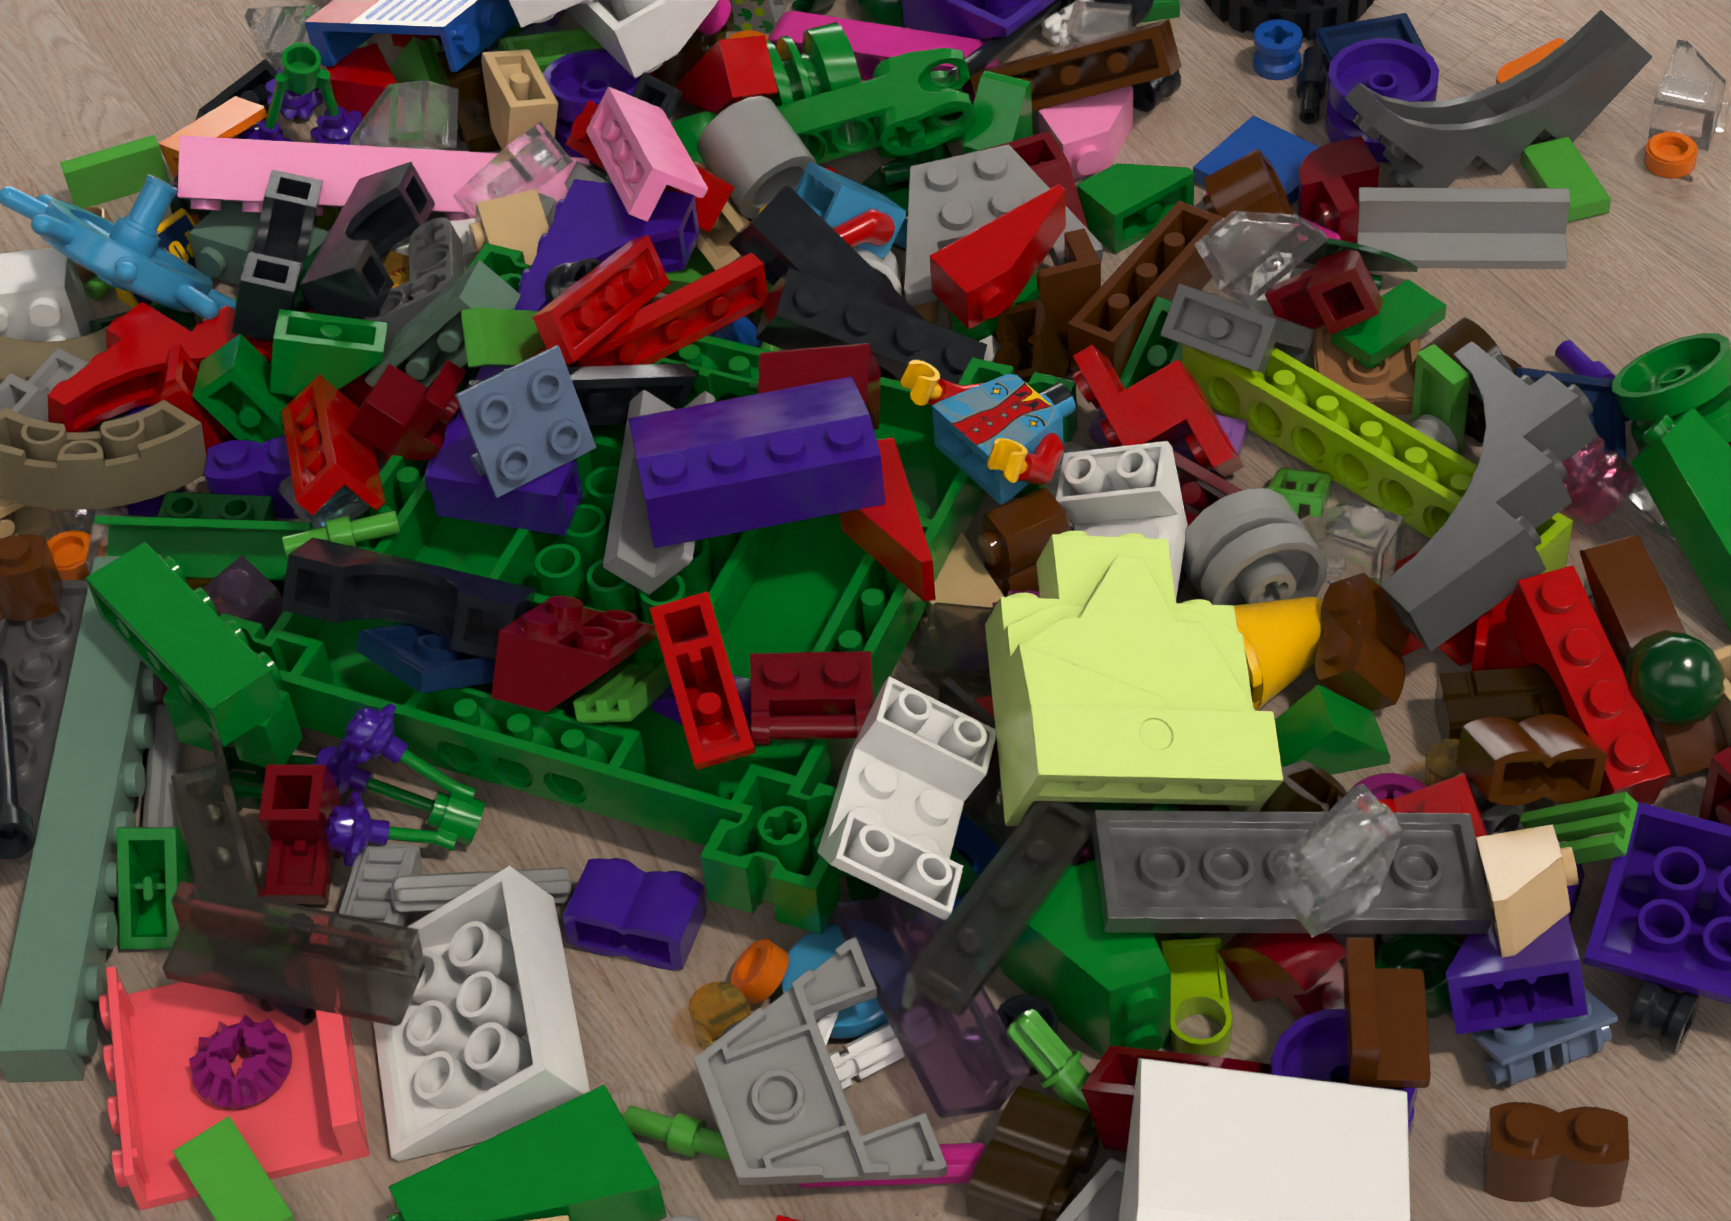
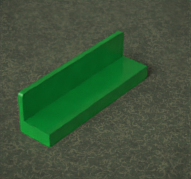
M94 516L95 525L108 527L107 557L122 556L146 542L158 555L162 556V559L167 556L173 558L182 570L185 578L285 581L288 559L282 537L326 527L312 522Z

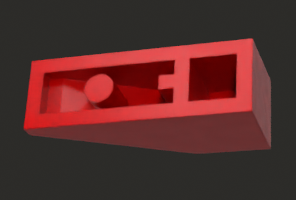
M765 35L719 40L674 86L683 92L680 100L714 113H720L734 103L749 97L763 96L771 99L778 93Z
M1058 184L929 256L932 293L968 329L987 319L997 317L1005 309L1012 306L1066 228L1065 189Z
M894 437L877 440L881 454L886 504L837 513L841 529L922 601L936 600L933 559Z
M708 591L651 607L650 612L695 769H703L756 753Z

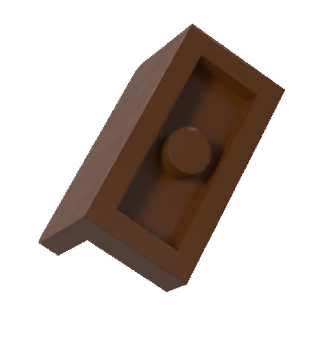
M1085 228L1064 233L1065 264L1040 269L1036 273L1037 299H1040L1067 346L1068 322L1101 287V262Z
M1347 937L1343 981L1348 1084L1395 1088L1428 1087L1431 1071L1423 971L1420 969L1375 968L1374 939Z

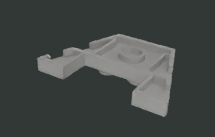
M1009 144L910 166L904 299L911 306L939 300L932 293L929 257L931 254L1050 189ZM1067 206L1066 228L1049 251L1054 266L1065 264L1064 233L1085 228L1102 263L1103 248L1101 243Z
M856 937L847 940L836 948L835 955L813 972L809 969L791 983V989L765 1009L758 1008L694 1058L696 1070L739 1186L937 1178L947 1174V1164L926 1112L871 1133L860 1135L819 1030L816 1019L877 997V988Z

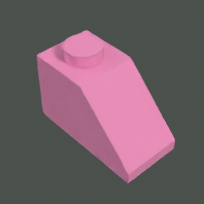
M1128 86L1039 110V133L1051 132L1069 161L1074 180L1099 173L1112 165L1133 127V87Z

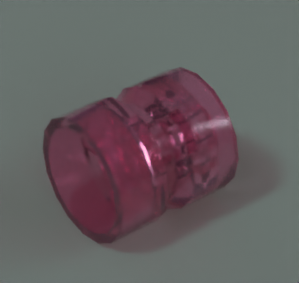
M1598 434L1596 439L1562 462L1568 473V476L1562 481L1572 500V503L1566 507L1585 525L1594 524L1614 511L1625 500L1638 479L1636 471L1614 450L1603 452L1604 440Z

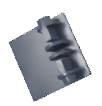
M558 345L455 395L477 450V453L470 456L472 465L480 476L486 474L496 498L597 448Z
M1584 987L1588 1015L1467 1034L1492 1056L1491 1059L1484 1061L1483 1064L1490 1083L1494 1086L1503 1083L1506 1087H1511L1520 1081L1536 1076L1535 1068L1542 1074L1551 1071L1552 1061L1558 1067L1567 1065L1569 1061L1572 1062L1589 1054L1601 1052L1604 1048V1043L1612 1039L1609 1024L1617 1022L1618 1015ZM1451 1010L1446 1014L1454 1021L1453 1013Z

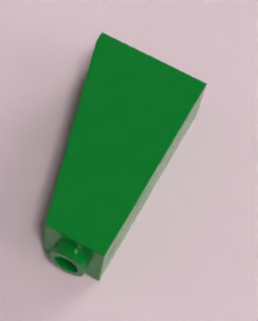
M1692 407L1674 421L1667 414L1657 420L1640 437L1647 445L1630 462L1731 632V446Z
M604 1084L388 1186L397 1211L386 1216L387 1221H526L569 1215L570 1221H660L666 1218L667 1214L660 1183Z

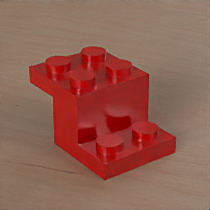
M1093 345L1073 355L1080 370L1073 373L1072 376L1088 403L1092 402L1096 409L1099 407L1103 409L1107 418L1100 421L1099 425L1112 447L1168 441L1172 446L1185 438L1200 466H1204L1208 471L1214 468L1221 475L1227 477L1244 467L1191 371L1179 359L1125 389L1109 359Z

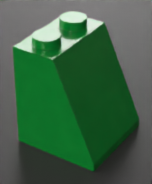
M1095 860L994 890L999 965L1007 978L1028 995H1036L1046 999L1055 1008L1058 1020L1101 1057H1103L1109 1046L1159 1050L1160 1048L1170 1046L1171 971L1153 933L1104 932Z

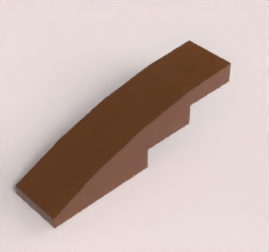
M1638 534L1579 551L1601 625L1619 664H1623L1624 668L1626 667L1627 656L1642 638L1664 630L1686 634L1665 585ZM1716 709L1705 720L1682 728L1656 723L1653 719L1643 714L1646 720L1651 721L1658 747L1671 772L1669 778H1677L1709 768L1711 757L1728 748Z

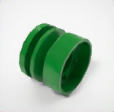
M837 22L806 30L802 37V54H800L793 39L788 35L782 36L777 40V50L772 42L766 41L778 93L771 98L776 107L861 82L860 72L849 39L842 26Z

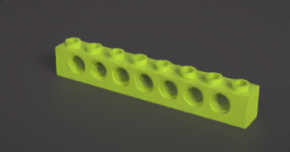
M1182 344V363L1191 371L1211 407L1228 417L1247 420L1248 429L1317 471L1330 474V476H1333L1332 480L1430 539L1446 523L1466 493L1478 466L1477 464L1279 349L1273 348L1265 372L1261 373ZM1559 512L1535 529L1541 539V544L1535 548L1546 567V570L1542 573L1564 568L1567 564L1573 520Z

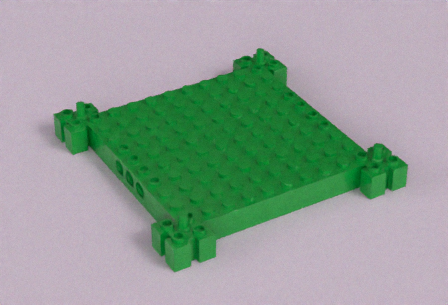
M485 243L468 269L478 260H481L513 289L519 292L522 273L525 269H530L531 265L525 264L523 251ZM707 335L653 364L685 363L695 373L697 377L684 406L686 407L704 391L713 395L715 402L758 394L760 352L772 351ZM972 357L958 385L986 383L1006 374H1014V367ZM467 363L461 367L467 373L458 386L457 393L464 391L470 380L476 379L480 368L469 367ZM1034 372L1027 384L1038 394L1056 383H1061L1070 391L1075 401V411L1063 418L1065 453L1077 430L1076 382ZM881 377L879 429L874 430L876 440L894 437L933 559L935 583L960 533L964 535L986 491L935 446L932 405L929 403L923 406L915 404L910 398L911 389L903 388L900 381ZM626 424L589 425L597 448L576 458L583 497L565 536L437 516L431 491H428L425 487V472L430 459L407 460L396 455L391 456L379 473L386 503L376 511L361 499L350 515V521L395 510L401 533L356 543L357 548L535 588L533 608L550 597L569 596L581 600L585 608L601 612L606 610L628 611L637 616V621L654 625L650 612L651 607L708 591L733 675L750 679V653L871 651L873 704L884 682L891 676L927 607V602L922 601L842 531L837 514L695 540L692 561L650 595L603 568ZM1050 482L1044 485L1029 483L1013 498L1018 499L1043 487L1048 488ZM283 611L266 636L263 624L222 613L220 618L224 622L232 619L238 624L249 642L250 649L256 655L264 651L277 666L282 677V681L277 684V688L284 709L223 747L169 689L163 696L179 742L220 754L223 748L229 747L234 743L239 760L266 768V765H285L303 739L300 727L343 739L346 727L357 713V710L361 708L379 710L381 707L391 703L396 706L393 714L394 735L408 744V751L428 764L704 845L705 848L700 858L708 901L754 914L757 906L766 901L774 905L777 922L822 935L841 897L838 876L843 875L850 878L852 876L830 865L818 853V849L837 789L833 785L856 739L770 740V746L754 747L756 752L754 754L696 770L683 725L653 711V703L632 721L586 724L577 722L573 702L622 663H633L635 669L643 662H654L655 668H657L664 662L657 633L654 639L608 672L548 712H543L491 698L493 683L419 693L356 651L358 631L407 623L379 619H358L334 623Z

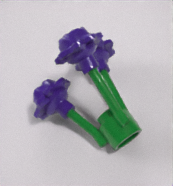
M295 42L285 48L282 53L281 68L278 69L275 78L265 85L266 92L270 94L267 100L269 110L266 119H263L260 123L257 122L238 134L239 139L292 142L289 138L283 137V131L277 123L279 113L286 120H293L296 115L301 119H309L313 109L321 105L323 100L327 108L324 112L325 116L318 117L316 121L318 126L310 131L311 137L317 143L362 146L364 143L362 137L367 135L370 129L368 124L362 121L361 112L352 111L348 113L345 108L337 106L330 86V73L327 70L321 69V55L319 51L307 43Z
M391 703L381 707L379 710L373 708L357 710V713L346 727L345 736L339 747L325 746L319 751L316 761L312 764L327 766L337 785L339 796L346 793L349 789L356 791L351 794L346 806L332 807V812L329 814L326 826L327 845L341 853L345 866L352 867L359 853L367 847L368 843L386 845L388 840L433 844L453 851L456 842L469 846L476 834L484 811L485 801L473 797L475 788L456 782L407 750L408 744L394 735L393 714L396 706ZM379 755L394 764L400 761L447 791L448 794L437 791L432 800L374 779L373 772L359 768L358 764L375 759ZM368 791L428 812L425 825L435 828V831L389 826V821L371 819L370 813L364 808L360 793L365 795Z

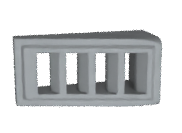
M368 843L367 847L359 853L354 862L332 932L333 945L342 947L394 948L410 912L399 913L394 910L391 899L392 882L397 876L423 874L420 848L417 845L407 843H387L386 845ZM360 919H381V920H360Z

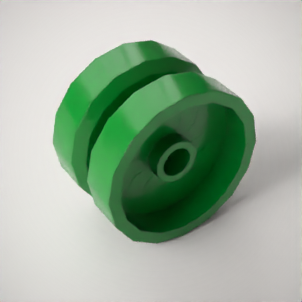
M1700 333L1659 345L1631 361L1620 370L1612 381V392L1622 414L1633 420L1631 423V435L1639 452L1647 445L1640 437L1657 420L1667 414L1674 421L1692 407L1700 413L1727 443L1731 442V343L1719 333Z

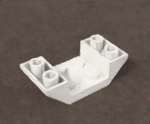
M1162 441L1064 453L1056 501L1074 523V531H1083L1089 536L1117 537L1127 533H1138L1146 538L1168 539L1175 597L1177 598L1185 546V532L1188 525L1173 449L1169 442Z
M888 677L844 762L818 853L830 865L946 921L952 913L963 870L962 865L950 860L963 804L987 774L996 739V729Z

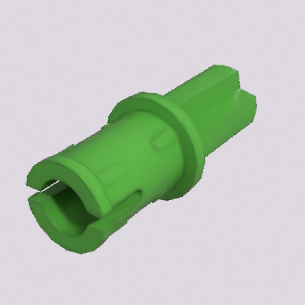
M1028 1009L1022 1012L1009 1024L1006 1029V1035L1042 1076L1039 1084L1044 1089L1050 1086L1063 1102L1089 1111L1081 1089L1091 1074L1079 1061L1083 1055L1078 1049L1071 1052L1036 1010Z

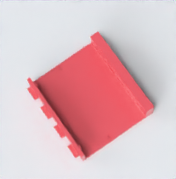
M328 917L303 923L307 953L300 954L294 962L288 960L285 962L287 972L283 978L287 981L288 988L315 1003L316 1017L308 1025H302L277 1010L267 1012L244 999L243 991L219 979L214 974L127 994L116 966L106 968L108 993L99 995V1008L106 1031L112 1032V1044L103 1046V1057L108 1078L111 1083L116 1082L117 1095L108 1097L107 1106L113 1132L115 1135L120 1134L122 1149L112 1151V1164L118 1186L120 1188L129 1186L140 1210L199 1197L198 1192L172 1151L230 1116L270 1179L370 1156L340 952L338 946L333 945L332 929ZM245 1014L254 1022L261 1023L270 1019L277 1030L286 1034L292 1050L291 1069L281 1087L265 1100L247 1107L226 1108L205 1100L194 1086L189 1058L195 1056L198 1052L199 1037H210L216 1033L219 1021L228 1026L240 1023ZM242 1047L241 1050H238L236 1058L229 1060L235 1077H237L238 1068H241L243 1060L250 1057L247 1047Z

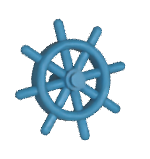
M148 174L146 182L129 214L125 215L124 218L118 217L115 223L70 203L56 200L48 194H41L34 198L11 186H6L0 190V203L3 206L31 219V228L34 233L40 235L46 243L64 256L97 274L99 279L123 291L128 290L152 302L180 312H194L208 320L217 317L219 310L226 305L234 310L236 309V300L212 289L213 283L210 277L158 246L161 239L157 236V228L171 201L179 191L167 182Z

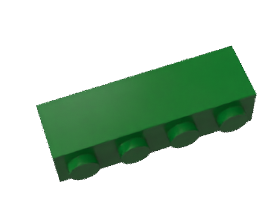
M144 542L85 577L100 617L223 747L284 709L277 688V684L282 681V677L273 660L264 651L256 655L250 649L249 642L238 624L232 619L224 622L218 616L217 609L208 594L201 587L192 590L187 585L182 570L170 556L162 559Z

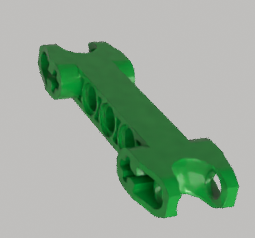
M952 48L912 51L894 56L880 62L876 66L873 73L874 79L777 106L812 154L816 164L883 146L887 152L893 155H911L932 149L958 137L977 122L969 94L957 91L970 79L969 68L963 52ZM947 63L957 67V71L950 76L932 79L930 76L932 69L940 64ZM948 108H959L964 112L959 119L948 122L942 121L935 115V113ZM702 112L671 123L693 162L697 161L706 165L697 151L699 137L718 113Z

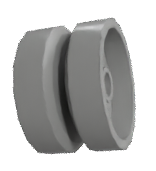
M1269 488L1245 489L1221 498L1204 509L1187 527L1185 532V546L1181 567L1200 594L1201 599L1211 602L1212 605H1242L1309 596L1317 597L1326 580L1327 561L1308 531L1304 529L1303 524L1284 495Z

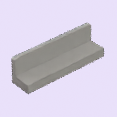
M1359 187L1358 206L1360 209L1357 244L1389 252L1408 260L1418 268L1565 269L1567 267L1566 228L1570 206L1569 188Z
M642 390L630 401L603 568L650 595L692 561L695 541L654 548L628 418L675 409L649 392ZM704 391L686 407L715 402V397Z

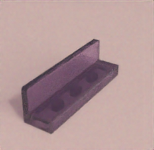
M883 890L875 899L839 902L832 911V915L846 941L857 938L877 988L876 999L937 1115L941 1118L999 1110L1028 1076L1030 1071L1017 1047L1006 1035L1004 1023L948 921Z

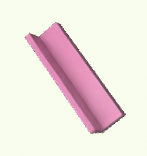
M608 87L586 132L628 214L648 222L666 185L699 198H704L708 187L665 112L655 105Z

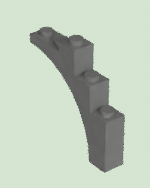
M1600 10L1575 35L1540 62L1507 81L1477 93L1443 101L1408 102L1382 96L1358 83L1344 99L1359 113L1353 121L1374 141L1383 135L1379 141L1387 149L1382 154L1396 167L1390 175L1403 188H1447L1471 162L1478 168L1487 162L1502 174L1537 136L1544 142L1551 136L1556 139L1569 136L1571 141L1574 142L1653 56L1607 14Z
M1472 341L1454 353L1458 364L1470 374L1469 386L1473 394L1484 405L1486 430L1481 459L1466 493L1442 528L1415 557L1380 584L1401 624L1430 652L1510 596L1518 580L1539 575L1546 570L1535 548L1541 544L1540 536L1535 529L1572 503L1562 481L1568 476L1562 462L1598 437L1588 417L1593 412V407L1578 386L1572 384L1566 387L1549 373L1536 382L1525 374L1517 377L1499 353L1494 352L1489 355Z

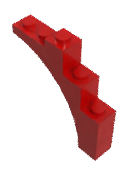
M141 302L125 315L116 317L109 327L106 328L105 352L95 355L88 365L68 380L59 382L47 395L48 422L64 424L66 432H84L108 418L132 408L150 404L170 347L181 344L199 369L203 359L239 335L232 333L235 310L226 305L219 310L217 317L210 320L203 319L195 326L193 331H189L146 303ZM310 308L307 311H305L307 313L316 314V312L311 310ZM244 336L272 364L273 342H260ZM370 370L339 389L342 394L359 408L372 389L364 381Z

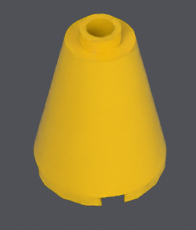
M1309 596L1233 605L1237 631L1243 633L1252 702L1255 711L1262 708L1315 664L1317 647L1325 632L1321 624V606L1323 602L1321 599Z

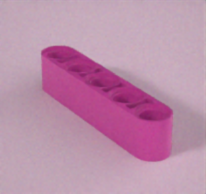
M799 11L783 13L767 39L774 44L777 50V40L782 36L788 35L793 39L800 54H802V37L806 30L837 22L842 26L849 39L860 72L861 82L874 79L873 73L876 66L880 62L894 56L912 51L952 48L961 50L966 58L985 43V41ZM996 58L985 68L998 65L999 58ZM947 63L935 66L932 71H950L955 66ZM969 80L961 89L964 93L969 94L971 103H974L975 94L971 80Z

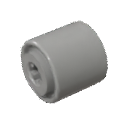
M763 96L746 98L720 112L707 125L699 137L697 151L708 169L735 187L729 198L742 216L750 219L755 218L759 214L760 209L768 204L784 186H790L795 191L808 162L816 164L812 154L773 101Z

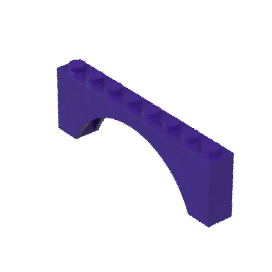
M574 179L565 199H560L556 205L554 221L548 233L542 234L539 239L537 255L530 269H525L522 273L518 292L521 296L514 310L540 311L549 304L545 296V282L548 273L555 266L563 263H574L585 258H595L603 262L630 240L649 234L665 273L685 269L700 236L695 196L688 193L664 190L647 222L628 214L613 184ZM480 368L475 380H487L507 368ZM460 409L457 417L452 418L448 422L445 431V441L437 457L431 458L428 462L425 472V487L428 491H431L437 516L565 536L583 497L577 460L574 459L496 498L486 474L480 476L472 465L470 456L477 453V450Z

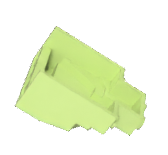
M1067 531L1061 534H1052L1036 562L1040 598L1032 593H1016L1008 597H1000L985 623L1005 826H1018L1034 801L1228 805L1230 811L1258 812L1283 782L1274 713L1273 711H1255L1253 707L1243 633L1237 631L1234 606L1212 605L1211 602L1203 599L1188 600L1181 604L1176 603L1168 539L1146 538L1138 533H1127L1117 537L1089 536L1083 531Z

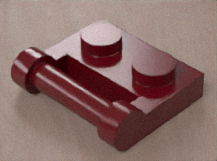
M871 651L750 653L751 738L754 747L770 746V740L857 738L873 706Z

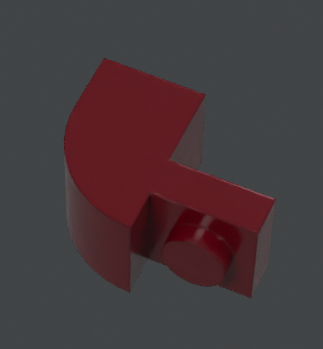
M1362 136L1329 143L1309 153L1301 163L1298 185L1297 216L1308 221L1316 220L1317 225L1337 233L1341 237L1340 240L1356 244L1360 209L1358 206L1359 187L1378 188L1380 171L1378 163Z
M1356 250L1341 251L1318 259L1314 268L1268 287L1265 293V297L1275 316L1311 329L1326 325L1330 335L1378 315L1383 304V298L1360 253Z
M447 360L427 388L389 363L368 393L347 429L390 455L401 456L407 460H427L436 457L445 441V431L448 422L452 418H456L460 411L455 395L458 394L456 390L467 372Z
M266 765L259 821L271 839L263 893L269 904L328 905L334 858H341V853L327 845L326 826L329 814L332 812V807L341 806L337 785L326 765Z
M1237 933L1218 951L1220 957L1253 1002L1280 998L1296 1021L1299 1018L1323 1009H1345L1344 969L1339 964V961L1345 957V949L1330 933Z

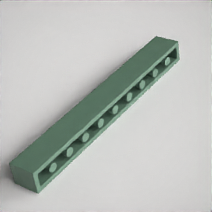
M120 556L94 557L91 574ZM89 586L0 1007V1067L9 1083L83 1081L87 1057L93 1056L96 1052L98 1029L94 1019L99 995L107 994L108 990L105 968L107 950L115 947L118 934L117 919L114 914L118 897L116 828L136 827V819L133 813L136 797H142L145 790V770L142 764L145 749H150L154 741V724L151 717L154 702L161 700L163 692V682L100 617Z

